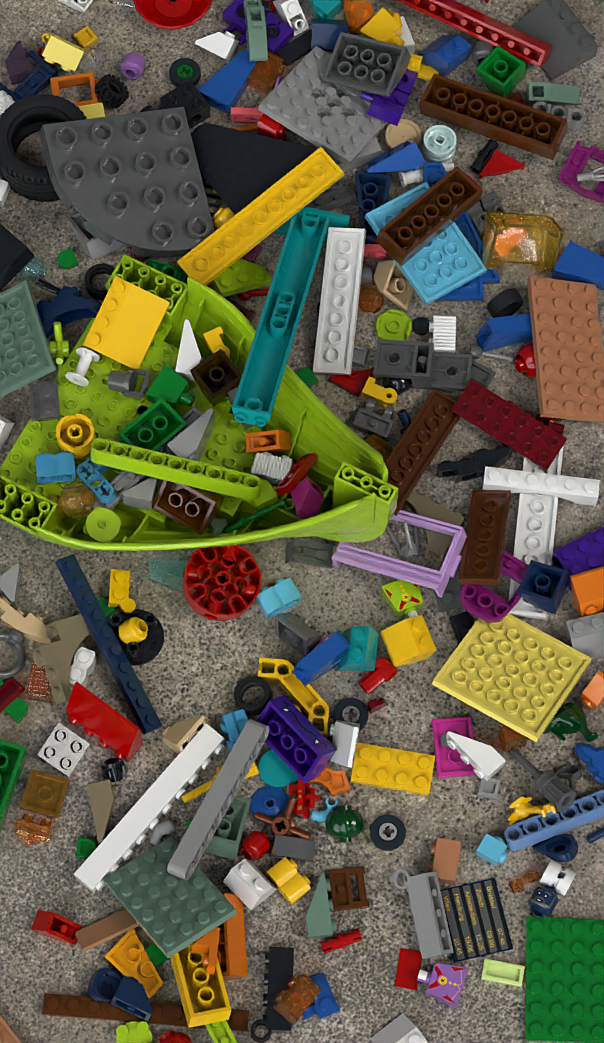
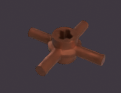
M289 797L283 814H279L274 818L260 812H256L254 815V819L271 825L274 835L291 836L293 834L308 841L312 836V833L295 827V822L291 817L297 801L294 797ZM284 823V825H287L286 829L281 830L282 827H279V824ZM275 837L269 850V854L272 855L274 852Z

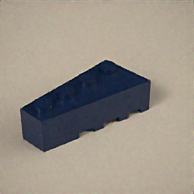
M355 170L360 229L366 230L365 244H378L376 242L377 235L365 219V214L388 202L392 175Z

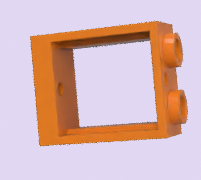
M93 72L50 78L54 96L61 97V88L90 84L93 100L74 102L75 106L101 103V98L98 99V94L95 93L96 90L94 89L98 83V78L94 79Z

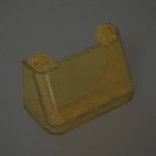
M489 211L486 213L484 220L482 263L487 269L491 270L500 267L501 262L532 264L535 270L540 273H545L546 271L553 272L564 231L549 216Z

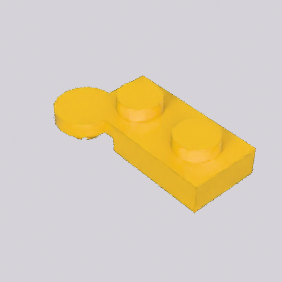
M110 570L108 606H120L124 613H132L136 607L134 600L129 598L130 571Z

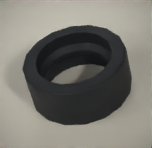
M102 263L96 264L87 270L85 287L92 298L100 301L105 299L107 289H94L92 279L99 274L111 276L115 270L113 266Z
M510 288L496 295L488 303L487 310L492 318L510 316L522 306L523 299L515 288Z
M248 676L242 679L234 690V700L240 710L244 709L245 713L251 716L260 715L269 700L273 699V692L269 684L262 677ZM253 686L263 688L264 697L259 703L255 705H246L244 703L243 695L249 688Z

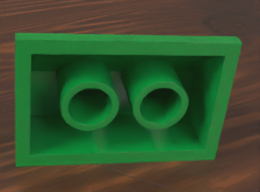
M161 397L118 435L120 442L158 451L183 430L187 423Z

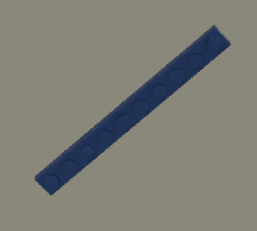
M72 554L58 559L55 564L143 735L161 728L162 724L76 557Z

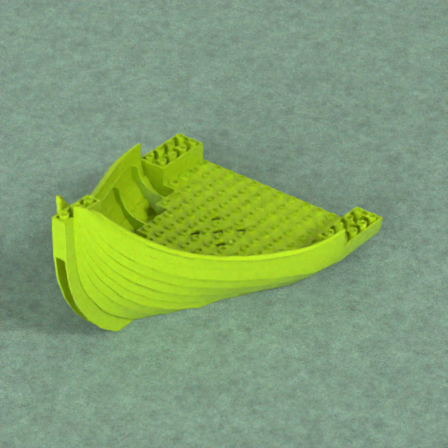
M124 254L106 283L107 293L115 276L170 302L139 368L148 370L150 373L151 381L148 390L164 365L169 366L174 371L176 370L185 319L190 322L202 361L205 360V356L211 355L204 341L203 334L221 326L224 332L222 342L224 346L230 349L231 362L242 375L257 330L243 313L216 291L191 277L187 278V285ZM92 318L53 381L58 383L60 419L35 420L32 422V418H30L0 467V519L41 540L82 551L192 549L240 545L283 537L309 536L338 542L359 543L371 541L384 533L388 522L392 519L397 507L399 488L387 483L388 469L383 462V456L342 422L308 388L288 364L285 367L270 419L266 422L265 426L259 427L254 425L246 431L242 423L235 420L228 397L213 407L201 392L196 381L187 380L190 387L188 393L193 395L195 400L191 407L181 403L178 409L175 410L177 414L182 418L194 406L203 414L212 408L216 423L199 462L250 474L256 453H246L245 434L278 429L290 432L291 451L271 454L277 457L282 455L288 456L293 460L294 464L302 456L312 453L317 455V460L307 471L306 476L321 487L324 496L316 516L303 520L299 518L295 512L296 507L292 503V495L287 493L278 496V500L285 498L286 506H281L266 516L252 520L247 526L243 525L230 533L223 530L219 535H213L210 529L207 528L203 535H199L154 508L146 510L126 506L121 500L111 509L121 519L118 534L112 539L111 543L93 540L83 532V527L89 515L83 507L95 496L80 481L77 473L76 480L72 482L37 483L35 456L41 453L56 455L62 452L56 438V426L67 415L82 414L91 420L96 438L119 441L118 434L140 416L138 409L142 406L150 408L154 404L147 400V391L143 398L125 397L122 395V392L108 388V377L111 371H127L131 368L83 345L95 318ZM77 348L89 349L100 357L98 362L91 361L85 378L89 381L88 386L74 384L65 376L67 372L74 373L81 358L76 353ZM136 375L134 392H140L145 376ZM91 452L82 459L74 458L75 472L81 463L90 458ZM110 467L101 475L110 483L123 470ZM157 478V491L154 501L164 481ZM94 481L92 486L99 485L101 481ZM220 494L225 498L214 519L226 518V526H230L242 520L243 516L249 517L257 513V510L250 500Z

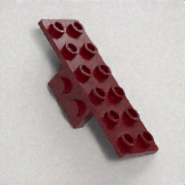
M470 380L452 408L453 413L506 446L512 447L514 451L545 470H548L567 441L566 437L535 419L534 415L530 412L522 411L514 402L504 400L474 380Z

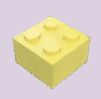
M51 33L42 51V56H44L45 61L54 64V62L61 64L60 68L70 72L71 70H76L84 49Z

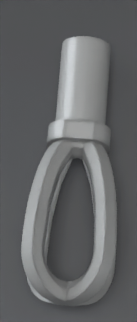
M604 166L588 173L577 174V181L590 179L604 181V178H600L604 177V174L596 175L604 173V170H602Z

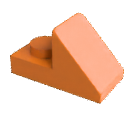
M217 927L197 940L191 950L192 953L204 954L203 966H206V974L214 975L220 932V928Z

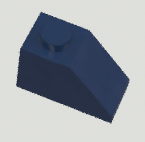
M124 975L111 1004L148 1022L153 1010L143 984L139 983L134 977Z

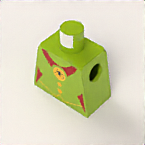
M399 579L381 586V594L396 617L406 615L407 618L419 616L417 610L423 606L419 585Z

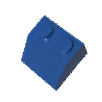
M442 35L421 51L419 56H423L424 61L445 77L468 59L472 45L460 35Z

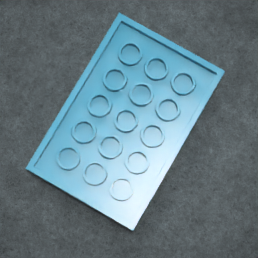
M425 182L365 214V219L376 235L391 220L429 190L430 186ZM455 222L403 266L396 262L425 306L487 271L486 266Z

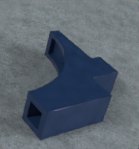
M64 285L53 302L40 300L36 307L46 338L48 339L54 334V322H61L62 328L80 319L96 318L102 303L95 299L93 301L87 299L81 294L82 291L75 286L68 287Z

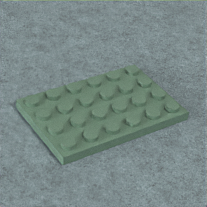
M26 280L0 293V398L56 370L30 285Z
M171 837L103 878L108 889L167 958L178 953L237 914L233 905L198 866H196L188 880L167 872L168 864L178 847V844Z

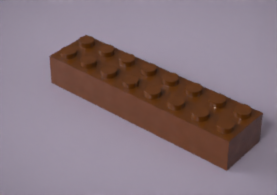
M435 73L419 102L420 112L423 115L554 160L568 131L567 119Z

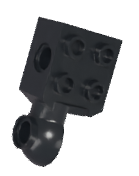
M189 80L160 97L159 106L153 108L151 105H148L140 112L184 107L189 129L210 118V105Z

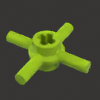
M54 322L55 341H50V350L52 357L56 358L59 373L65 363L64 357H69L70 349L69 340H64L61 322Z

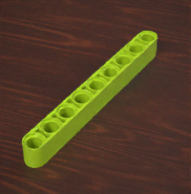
M96 438L91 443L90 458L96 464L253 501L259 497L261 480L253 474L104 438Z

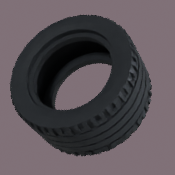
M37 94L14 102L1 114L0 174L2 179L9 183L10 189H13V192L19 196L37 202L60 200L51 182L47 166L30 165L22 161L16 155V152L26 137L39 132L45 124L87 119L83 111L75 106L74 103L63 97L51 94Z

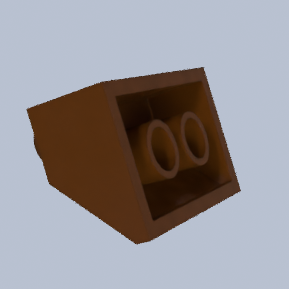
M164 480L152 508L199 535H203L217 515L225 497L216 492Z

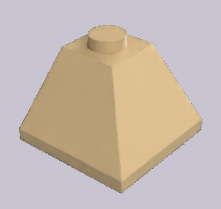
M394 260L378 262L373 280L379 291L401 309L407 311L414 288Z
M201 715L177 722L172 727H167L163 732V743L179 755L206 724V717Z

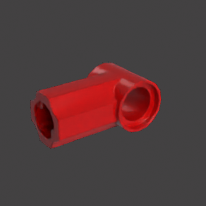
M384 656L375 663V671H369L358 680V684L369 695L383 682L386 683L391 680L398 670Z

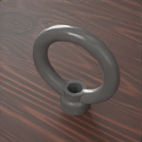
M11 629L9 633L0 632V640H5L9 645L15 647L17 651L15 665L9 670L0 671V678H10L16 675L22 669L25 662V650L21 643L24 637L14 629Z

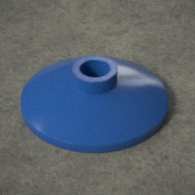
M262 787L252 796L250 803L251 813L253 817L256 812H260L274 818L284 813L289 798L280 788ZM268 801H273L274 805L272 807H268L266 803Z

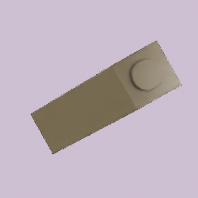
M110 779L86 785L99 845L107 836L115 806L114 797L118 796L116 786L111 785Z

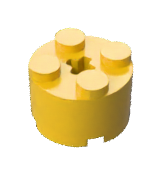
M82 414L67 415L56 426V438L61 451L74 453V458L82 459L91 452V443L96 439L93 424L88 417Z

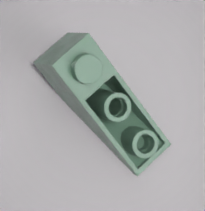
M529 82L526 86V104L534 105L536 102L543 101L551 105H580V87L547 82Z
M325 873L321 874L306 915L308 940L332 938L333 931H336L335 919H331L330 911H334L332 899H328L327 891H331L330 880L325 879Z

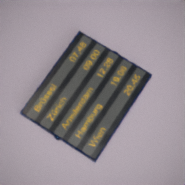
M495 878L470 884L465 883L461 886L440 890L454 952L451 953L453 963L513 950Z

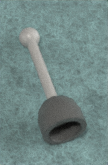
M471 344L469 354H473V359H479L484 355L505 359L508 362L514 361L512 355L504 356L483 352L482 348L476 344Z

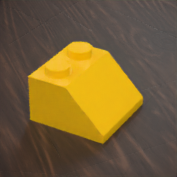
M423 615L404 619L380 632L394 667L427 660L437 650Z

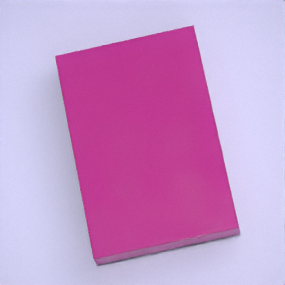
M471 716L432 719L437 779L477 776L474 772L475 768L470 763L466 764L456 749L444 747L441 743V737L446 731L456 732L458 735L474 740Z

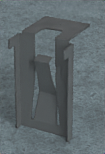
M296 537V539L287 544L285 564L294 559V561L331 569L333 568L331 558L334 545ZM293 545L302 546L301 554L305 553L312 557L295 553L291 554V548ZM308 548L322 549V550H328V551H315V550H311V549H308Z

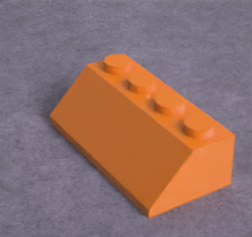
M604 566L570 576L573 603L579 616L585 617L604 612Z
M223 893L224 897L233 905L237 912L235 916L217 927L220 928L217 958L223 980L230 981L248 977L243 902L235 894Z

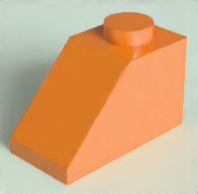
M278 429L245 434L246 453H281L291 451L290 432Z
M600 671L597 672L580 697L582 704L588 709L592 708L594 711L604 701V674Z

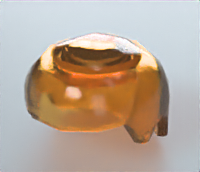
M375 285L363 286L360 289L358 306L364 312H371L373 314L379 312L385 302L384 295Z

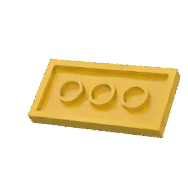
M357 743L350 783L429 796L435 756Z

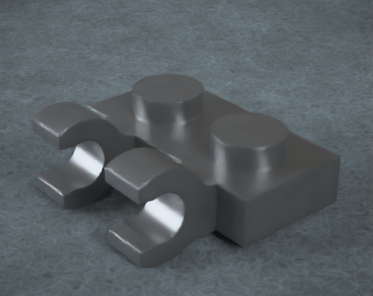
M370 398L365 409L359 408L352 426L387 440L395 421L391 420L394 407L387 405L383 416L375 414L373 412L377 406V400Z

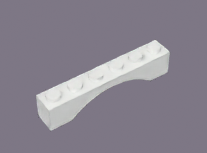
M485 466L482 490H511V493H538L560 497L576 504L596 506L600 480Z

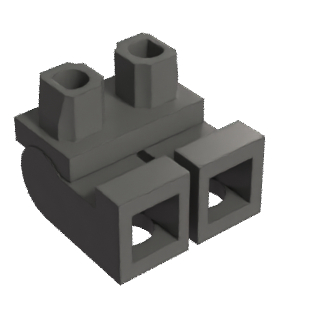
M495 191L480 197L479 201L467 211L479 237L500 228V225L509 219L504 208L499 204Z

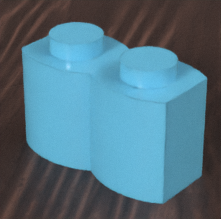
M281 578L275 582V586L260 589L256 597L267 619L297 605L302 599L291 578Z

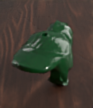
M573 702L566 703L560 707L543 732V734L551 731L562 741L566 740L562 734H573L577 731L584 736L587 742L594 741L599 737L597 733H593L588 729L585 713Z

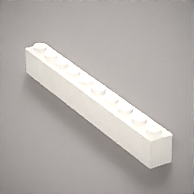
M205 724L74 873L75 878L93 894L96 890L100 891L105 886L103 878L120 868L119 864L123 859L126 861L132 855V849L136 844L140 845L147 837L145 834L159 824L160 821L158 819L163 814L169 813L173 807L172 803L176 799H181V796L186 792L185 788L189 784L193 785L199 778L198 773L210 766L212 757L215 754L219 755L225 748L224 737L208 724Z

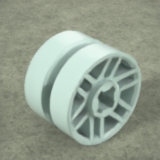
M435 125L425 132L423 155L428 162H444L453 159L457 141L454 131L444 125Z

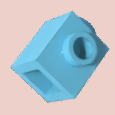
M486 833L475 855L496 867L499 862L503 864L506 859L508 845L500 837H492Z

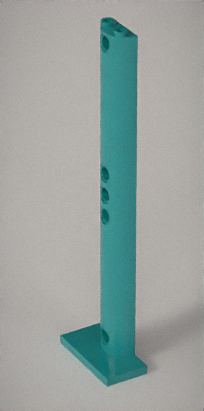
M304 207L274 231L275 234L285 235L286 238L232 405L234 418L237 422L263 427L270 419L322 244H327L328 228H349L350 215Z

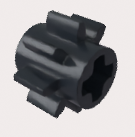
M118 758L107 759L104 762L105 766H101L103 778L110 779V782L122 780L123 774H126L124 761L119 762Z

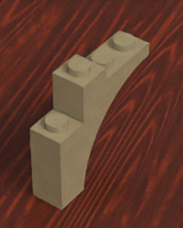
M82 614L45 625L47 636L51 643L32 649L33 660L37 668L45 667V675L49 680L51 694L56 704L69 700L71 696L69 684L71 661L79 644L91 633Z

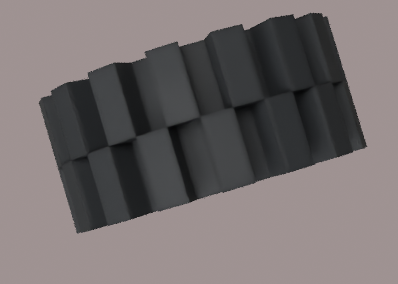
M104 75L94 88L96 90L95 93L98 94V99L101 98V102H105L106 106H110L112 109L120 107L129 97L127 86H124L125 83L123 81L120 82L119 77L116 79L115 75Z

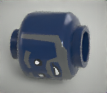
M549 886L537 887L528 901L530 911L539 917L549 916L558 903V897L555 894V890Z

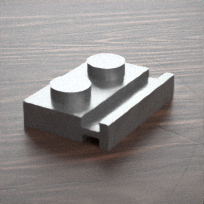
M57 381L38 384L31 383L32 422L35 420L60 419Z

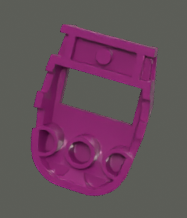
M577 141L559 174L558 180L580 196L604 203V181L599 182L594 192L582 188L577 183V174L583 172L589 158L604 164V151L592 145L590 148L580 146L581 142Z
M503 551L500 573L521 584L529 565ZM464 584L461 590L460 601L463 608L477 618L486 622L497 623L507 616L518 603L521 596L517 594V589L510 601L480 584Z

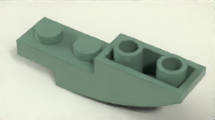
M243 0L249 61H267L264 6H262L261 0Z

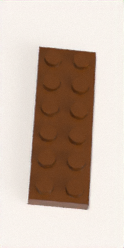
M511 490L472 491L466 529L467 537L464 542L458 578L459 584L498 585Z

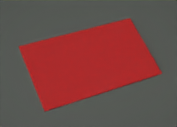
M400 949L395 987L417 990V978L422 960L420 951Z

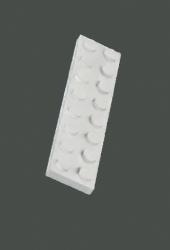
M328 228L313 373L351 375L366 238L365 229Z

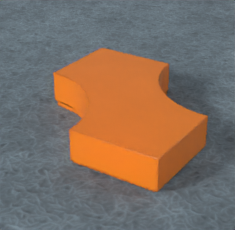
M325 767L319 777L308 781L309 783H317L328 789L331 796L351 791L345 770L334 771Z

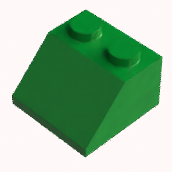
M497 46L475 71L489 91L506 98L526 76V63Z

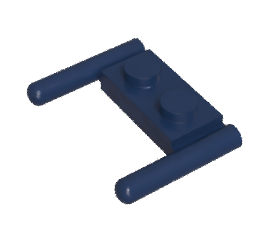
M30 50L28 55L40 66L18 85L13 93L0 82V91H5L15 102L25 97L37 95L51 82L50 78L58 75V71L33 50Z

